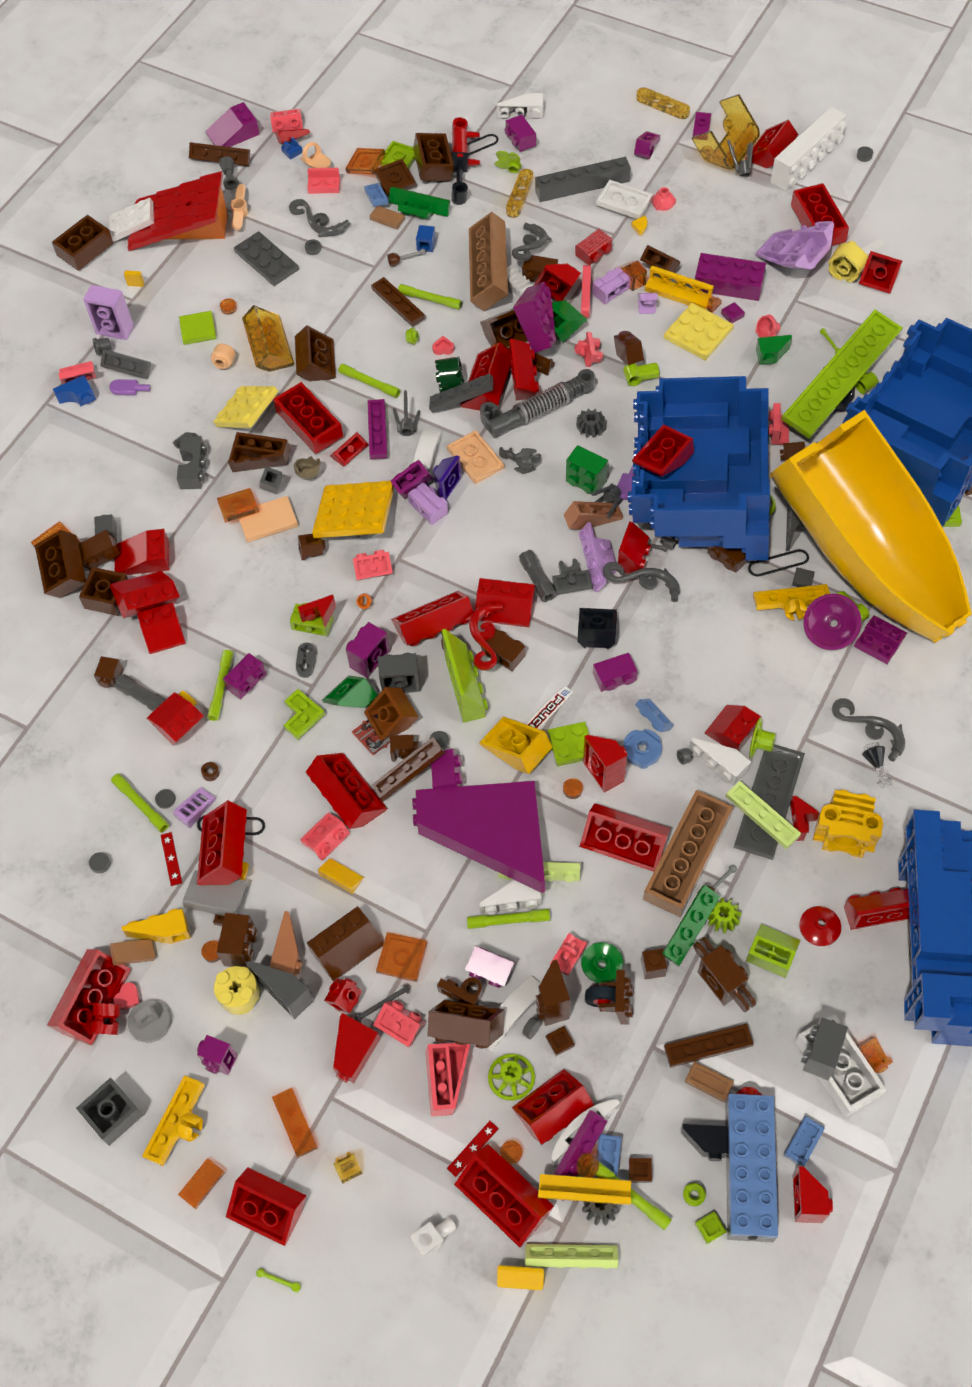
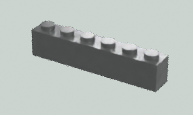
M625 156L535 177V192L539 202L605 188L609 180L621 184L630 182L631 167Z

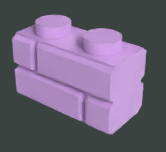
M619 267L609 270L605 276L597 278L593 282L592 293L605 305L630 288L631 278Z
M421 483L416 489L414 488L408 493L409 504L430 524L433 525L447 515V501L443 497L437 496L432 486L428 487L425 483Z

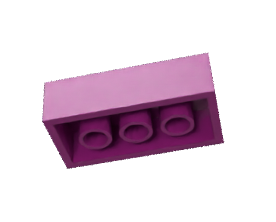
M700 253L695 280L713 285V294L759 301L766 263ZM701 289L702 292L708 293V290Z

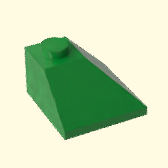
M348 675L322 701L323 703L337 706L365 708L374 701L373 699L377 696V693L365 678Z

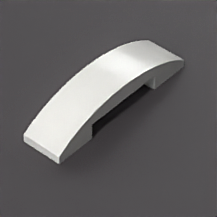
M425 428L419 439L413 462L419 459L430 473L442 430Z
M533 976L525 980L499 1007L500 1009H505L504 1032L499 1039L486 1048L491 1053L530 1006H534L537 1002L536 995L539 994L538 987L540 982Z
M618 1099L597 1104L575 1118L558 1139L552 1153L551 1164L555 1166L562 1160L569 1147L567 1142L576 1135L589 1110L596 1112L606 1120L619 1109L620 1102Z

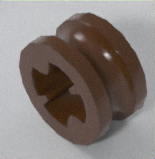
M207 762L201 767V774L204 780L214 781L219 777L217 764ZM210 768L213 771V774L209 775L207 771Z

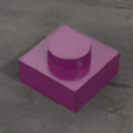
M735 302L721 309V314L730 323H734L745 316V312Z

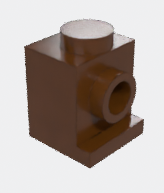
M313 534L298 535V550L301 560H305V557L323 555V550H326L325 540L314 538Z
M413 734L390 736L392 762H395L396 758L405 759L418 749V741L414 742Z

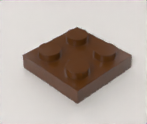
M403 159L374 169V174L387 197H389L391 187L408 190L416 186V182Z

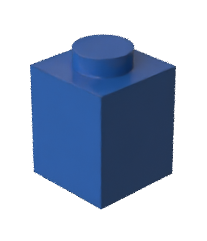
M419 225L416 236L417 251L425 249L426 252H433L436 240L435 226Z

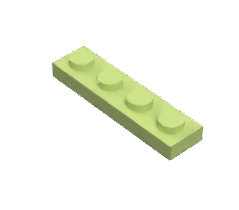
M741 781L726 793V798L786 850L800 837L801 833Z
M543 862L545 881H580V863ZM498 872V878L512 880L511 878Z
M526 1244L525 1266L536 1268H618L617 1245Z

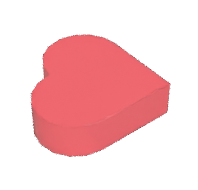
M444 336L438 339L432 346L433 353L436 355H450L455 350L454 343Z
M131 982L123 984L120 992L113 999L114 1004H120L121 1010L135 1007L140 1003L137 987Z

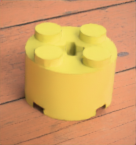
M854 241L842 243L837 247L828 262L829 272L837 280L841 281L844 279L847 280L846 282H853L864 268L868 255Z
M233 966L217 974L214 983V994L226 1011L234 1015H241L254 1008L253 1006L260 998V987L248 968Z

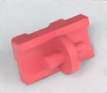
M587 332L586 339L578 341V344L574 347L575 353L584 357L586 367H591L593 362L600 363L603 358V352L595 351L600 347V339L593 338L592 332Z
M568 933L553 960L557 959L561 972L569 976L587 946V942L576 938Z

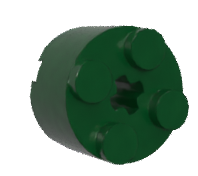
M460 357L435 360L436 370L439 371L436 372V381L441 383L439 384L440 392L464 383Z

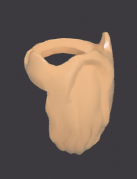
M315 142L306 144L300 159L313 168H329L331 165L330 158L321 153L319 145ZM314 146L315 153L308 158L307 151L309 147Z

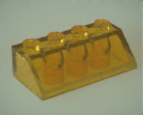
M253 305L242 317L256 367L271 372L293 366L294 361L280 315Z

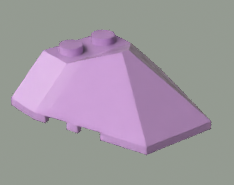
M833 221L816 222L815 226L807 228L804 225L800 227V230L793 231L788 229L773 233L755 255L784 267L811 270L816 267V264L831 249L834 223Z

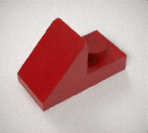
M333 594L298 606L301 621H311L320 616L324 627H326L336 609Z
M792 796L790 810L793 827L801 833L796 841H804L806 834L809 833L808 822L817 821L820 813L799 797Z

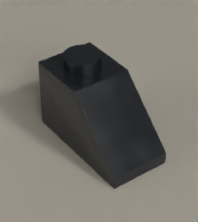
M682 1124L681 1134L702 1157H708L709 1161H722V1158H726L727 1126Z

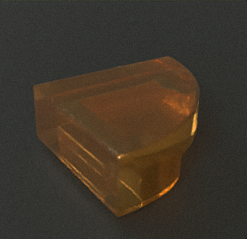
M714 296L709 298L707 311L713 313L722 304V300Z

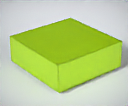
M715 1211L695 1222V1226L706 1244L727 1233Z

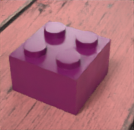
M370 622L361 627L357 636L350 640L346 646L349 667L367 679L378 667V657L390 652L387 632Z

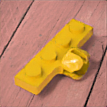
M823 584L753 592V599L756 610L782 608L786 617L789 620L795 621L793 614H796L797 620L803 619L807 611V605H810L820 596L830 594L828 585Z
M183 1076L142 1155L143 1158L164 1166L178 1139H184L189 1142L196 1140L199 1134L194 1133L192 1128L201 1131L203 1120L198 1115L193 1114L192 1110L205 1084L188 1076Z

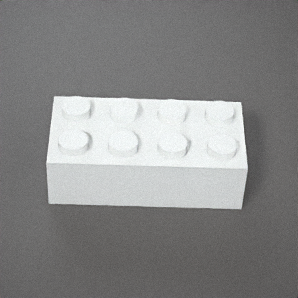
M836 1014L826 1018L842 1025ZM813 1026L800 1033L795 1040L802 1054L809 1043L807 1040ZM847 1032L836 1069L829 1080L818 1077L845 1118L878 1099L886 1091V1088Z

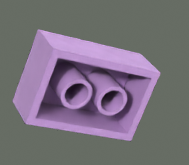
M91 285L83 301L95 333L127 340L134 324L123 292L117 289Z

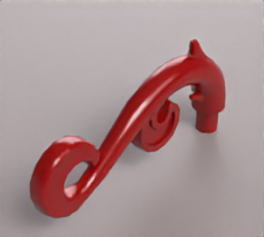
M492 602L484 604L465 618L466 621L470 620L469 629L474 640L491 655V660L487 662L481 660L486 655L484 651L479 652L474 657L475 667L482 671L490 670L497 664L495 651L485 641L494 637L495 626L490 622H485L480 626V629L484 631L480 632L478 630V623L484 616L487 617L495 611H503L502 603L493 604Z

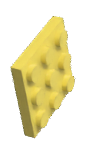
M691 303L664 333V339L706 361L730 334L734 324Z
M240 386L234 396L227 401V405L217 414L213 423L216 427L251 428L279 391L275 386Z

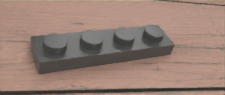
M487 374L430 396L429 409L434 413L492 391L493 376Z

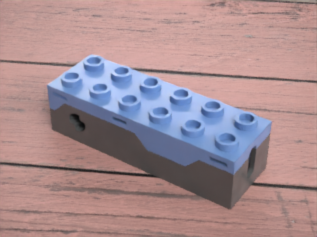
M742 1087L736 1094H728L725 1101V1126H727V1240L774 1242L778 1237L774 1096H764L754 1087Z

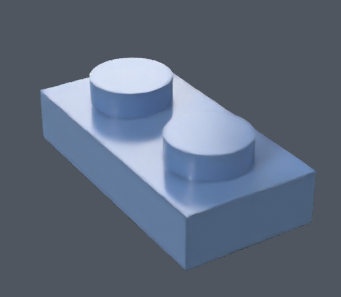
M650 698L639 699L635 704L640 714L652 723V727L659 732L670 731L674 726Z

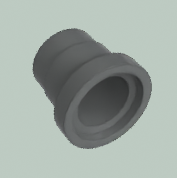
M109 338L92 339L96 355H100L103 349L111 350Z

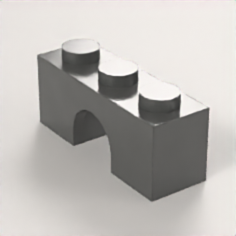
M202 436L181 437L179 451L182 460L191 462L185 465H178V485L180 490L201 489L202 482L205 481L203 468L206 467L204 454L207 453V444L203 442Z

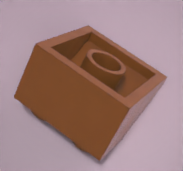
M385 687L364 711L381 741L389 738L391 735H398L408 730L419 718L402 688Z

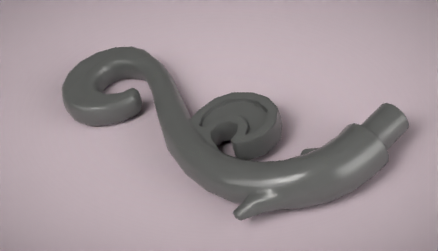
M296 199L289 205V211L294 215L304 213L303 208L297 209L298 206L306 208L308 223L318 233V237L339 235L350 225V222L346 219L335 226L323 227L329 222L327 214L317 213L313 216L309 204L303 199Z
M525 222L523 229L529 230L530 233L537 235L540 239L537 240L536 236L531 234L524 235L523 243L525 245L514 248L511 253L513 258L519 261H529L532 257L529 250L540 248L545 245L547 240H552L542 227L534 223L529 224Z
M609 562L603 567L602 572L607 580L622 582L639 577V584L645 589L655 588L657 577L666 583L665 586L669 588L671 601H678V595L680 594L679 583L666 568L664 570L643 568L618 577L613 575L611 571H618L622 575L624 569L620 564Z
M840 698L833 703L832 713L837 719L847 722L867 723L865 733L870 739H881L884 735L883 727L892 734L894 741L890 740L893 745L891 748L892 752L888 756L890 761L894 762L898 756L902 755L906 742L902 724L897 726L893 722L877 716H845L839 710L842 707H846L849 709L850 715H853L855 712L853 702L846 698Z

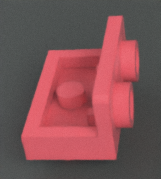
M773 403V408L768 413V421H771V424L768 426V435H771V444L776 445L789 443V425L781 420V403Z

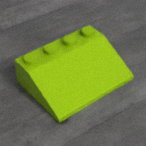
M443 629L442 638L445 661L462 721L465 723L485 718V710H488L486 699L481 697L483 693L481 682L477 683L476 680L478 677L477 668L473 667L471 663L474 661L472 651H468L463 641L448 630Z

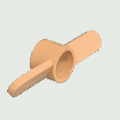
M244 184L237 186L235 199L230 203L233 214L232 227L236 230L241 229L243 218L248 215L247 204L244 200Z

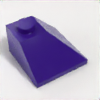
M457 455L442 459L433 470L434 483L438 495L445 500L448 499L461 480L460 456Z

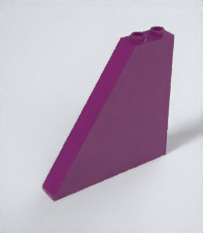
M535 781L416 790V798H412L413 810H416V814H413V825L418 827L419 835L540 893H545Z

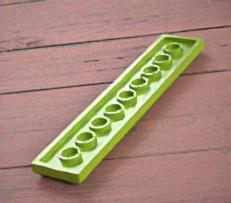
M874 309L782 415L781 420L810 439L899 335L903 327Z

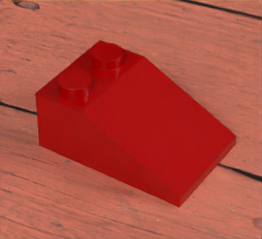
M663 424L632 459V462L657 475L664 476L684 465L694 453L693 438Z
M164 528L146 530L117 543L121 554L115 557V572L134 575L170 570L169 539Z

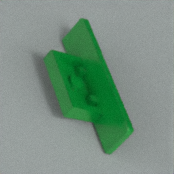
M397 187L390 188L389 203L398 205V211L403 212L405 215H418L422 219L428 218L432 213L446 217L449 216L450 200Z
M703 885L662 952L666 958L677 966H680L720 898L718 894L706 885Z

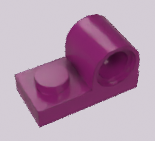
M648 131L644 132L636 139L634 155L650 159L654 146L660 141L661 135Z

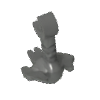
M503 447L499 448V456L515 461L519 467L514 468V470L521 474L535 471L534 464L541 461V454L532 455L537 452L536 449L522 448L519 453L515 454L512 452V448H509V450H503Z

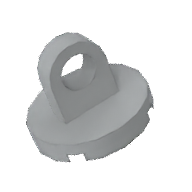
M146 1000L140 1002L131 1010L127 1025L129 1032L136 1040L153 1043L166 1035L171 1023L169 1011L162 1003L156 1000Z

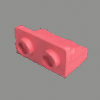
M301 109L270 112L273 132L303 128Z
M308 168V194L339 193V168Z
M92 361L59 369L60 373H58L62 384L83 375L86 380L97 378Z
M378 550L374 551L373 555L367 556V553L357 554L356 558H353L357 581L393 574L389 552Z
M328 812L300 841L303 845L314 851L320 860H324L350 832L340 819Z
M393 1000L384 1003L373 1026L410 1047L420 1028L425 1026L426 1021L422 1020V1016L415 1011L409 1012L401 1002Z

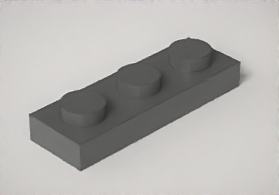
M103 349L100 366L147 379L151 362Z

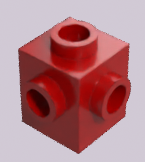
M345 978V980L336 979L331 984L324 1001L339 1012L351 1013L353 1007L358 1003L362 991L356 987L357 983L349 978Z

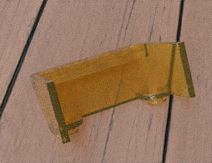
M740 94L719 101L726 113V117L723 120V128L727 132L720 143L712 131L692 137V141L705 161L728 170L735 169V165L727 140L729 139L739 165L740 161L747 154V145H750L751 142L754 145L760 135L759 127Z

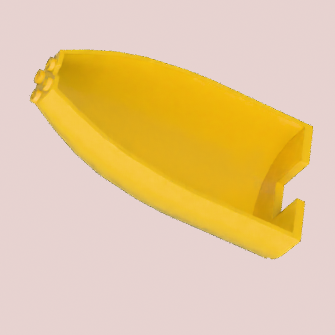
M865 410L841 424L818 443L814 442L790 457L770 473L769 476L824 555L856 591L874 607L906 628L932 640L933 643L941 640L943 635L946 638L953 634L955 627L959 628L967 623L966 618L972 615L962 573L950 541L922 491Z

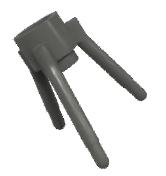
M728 139L727 143L734 161L735 171H739V176L751 175L753 143L751 142L750 145H747V160L740 161V165H738L733 147Z
M404 390V418L400 422L396 408H393V413L397 424V432H400L403 436H410L413 432L417 431V423L421 411H417L414 423L408 418L407 390Z
M612 483L591 494L595 496L604 492L603 496L595 502H602L603 500L614 502L607 518L611 517L617 504L622 500L620 498V488Z
M675 536L661 537L660 543H662V546L651 543L649 545H652L651 548L667 552L668 549L673 550L678 540H675Z

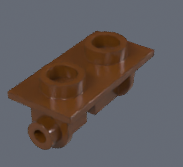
M534 353L535 360H532L533 366L536 365L538 372L548 376L550 368L555 366V362H553V359H548Z

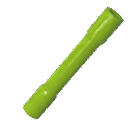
M400 284L398 290L406 296L417 297L458 310L462 307V300L430 293L404 284Z
M342 363L338 368L339 373L381 390L387 395L398 398L401 389L361 373Z
M223 650L217 682L207 718L211 721H218L225 689L223 678L231 668L234 652L231 650Z
M120 773L115 774L111 778V782L136 805L160 833L168 829L169 823L152 809Z
M549 909L467 917L468 929L550 921Z
M600 1161L591 1170V1173L600 1179L620 1180ZM631 1188V1203L646 1214L661 1229L665 1230L672 1219Z

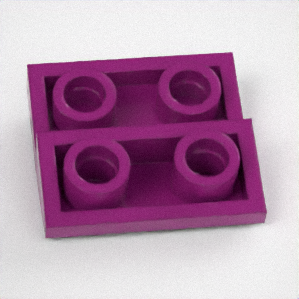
M873 615L853 647L888 665L905 639L907 632Z

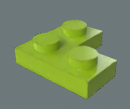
M297 689L284 701L285 705L295 715L283 726L285 730L298 740L325 715V712Z

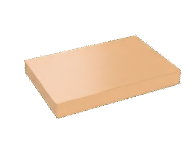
M476 430L447 445V450L452 456H460L461 468L474 484L505 468L504 463Z
M288 496L237 511L247 543L298 527Z

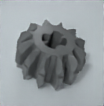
M588 408L587 412L582 410L580 415H578L576 427L580 435L585 434L586 438L591 435L594 438L595 434L600 435L604 431L606 419L602 411L597 412L596 408L590 411Z
M582 1202L587 1205L582 1207V1212H590L586 1219L589 1221L595 1217L594 1225L596 1226L599 1224V1219H602L604 1226L608 1224L607 1217L611 1221H615L616 1218L613 1213H619L620 1211L615 1206L617 1204L606 1203L604 1210H599L600 1207L596 1208L597 1203Z

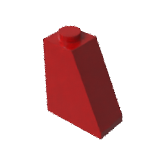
M344 1013L340 1015L333 1069L339 1080L345 1083L348 1081L355 1083L381 1038L378 1032Z

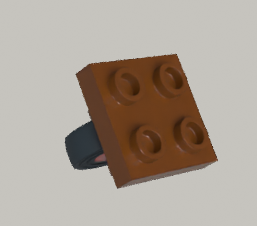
M616 970V982L599 983V986L586 989L585 1003L598 1007L601 1012H615L621 1025H629L630 1018H633V1005L631 1004L630 997L634 996V985L631 984V977L627 976L625 970Z

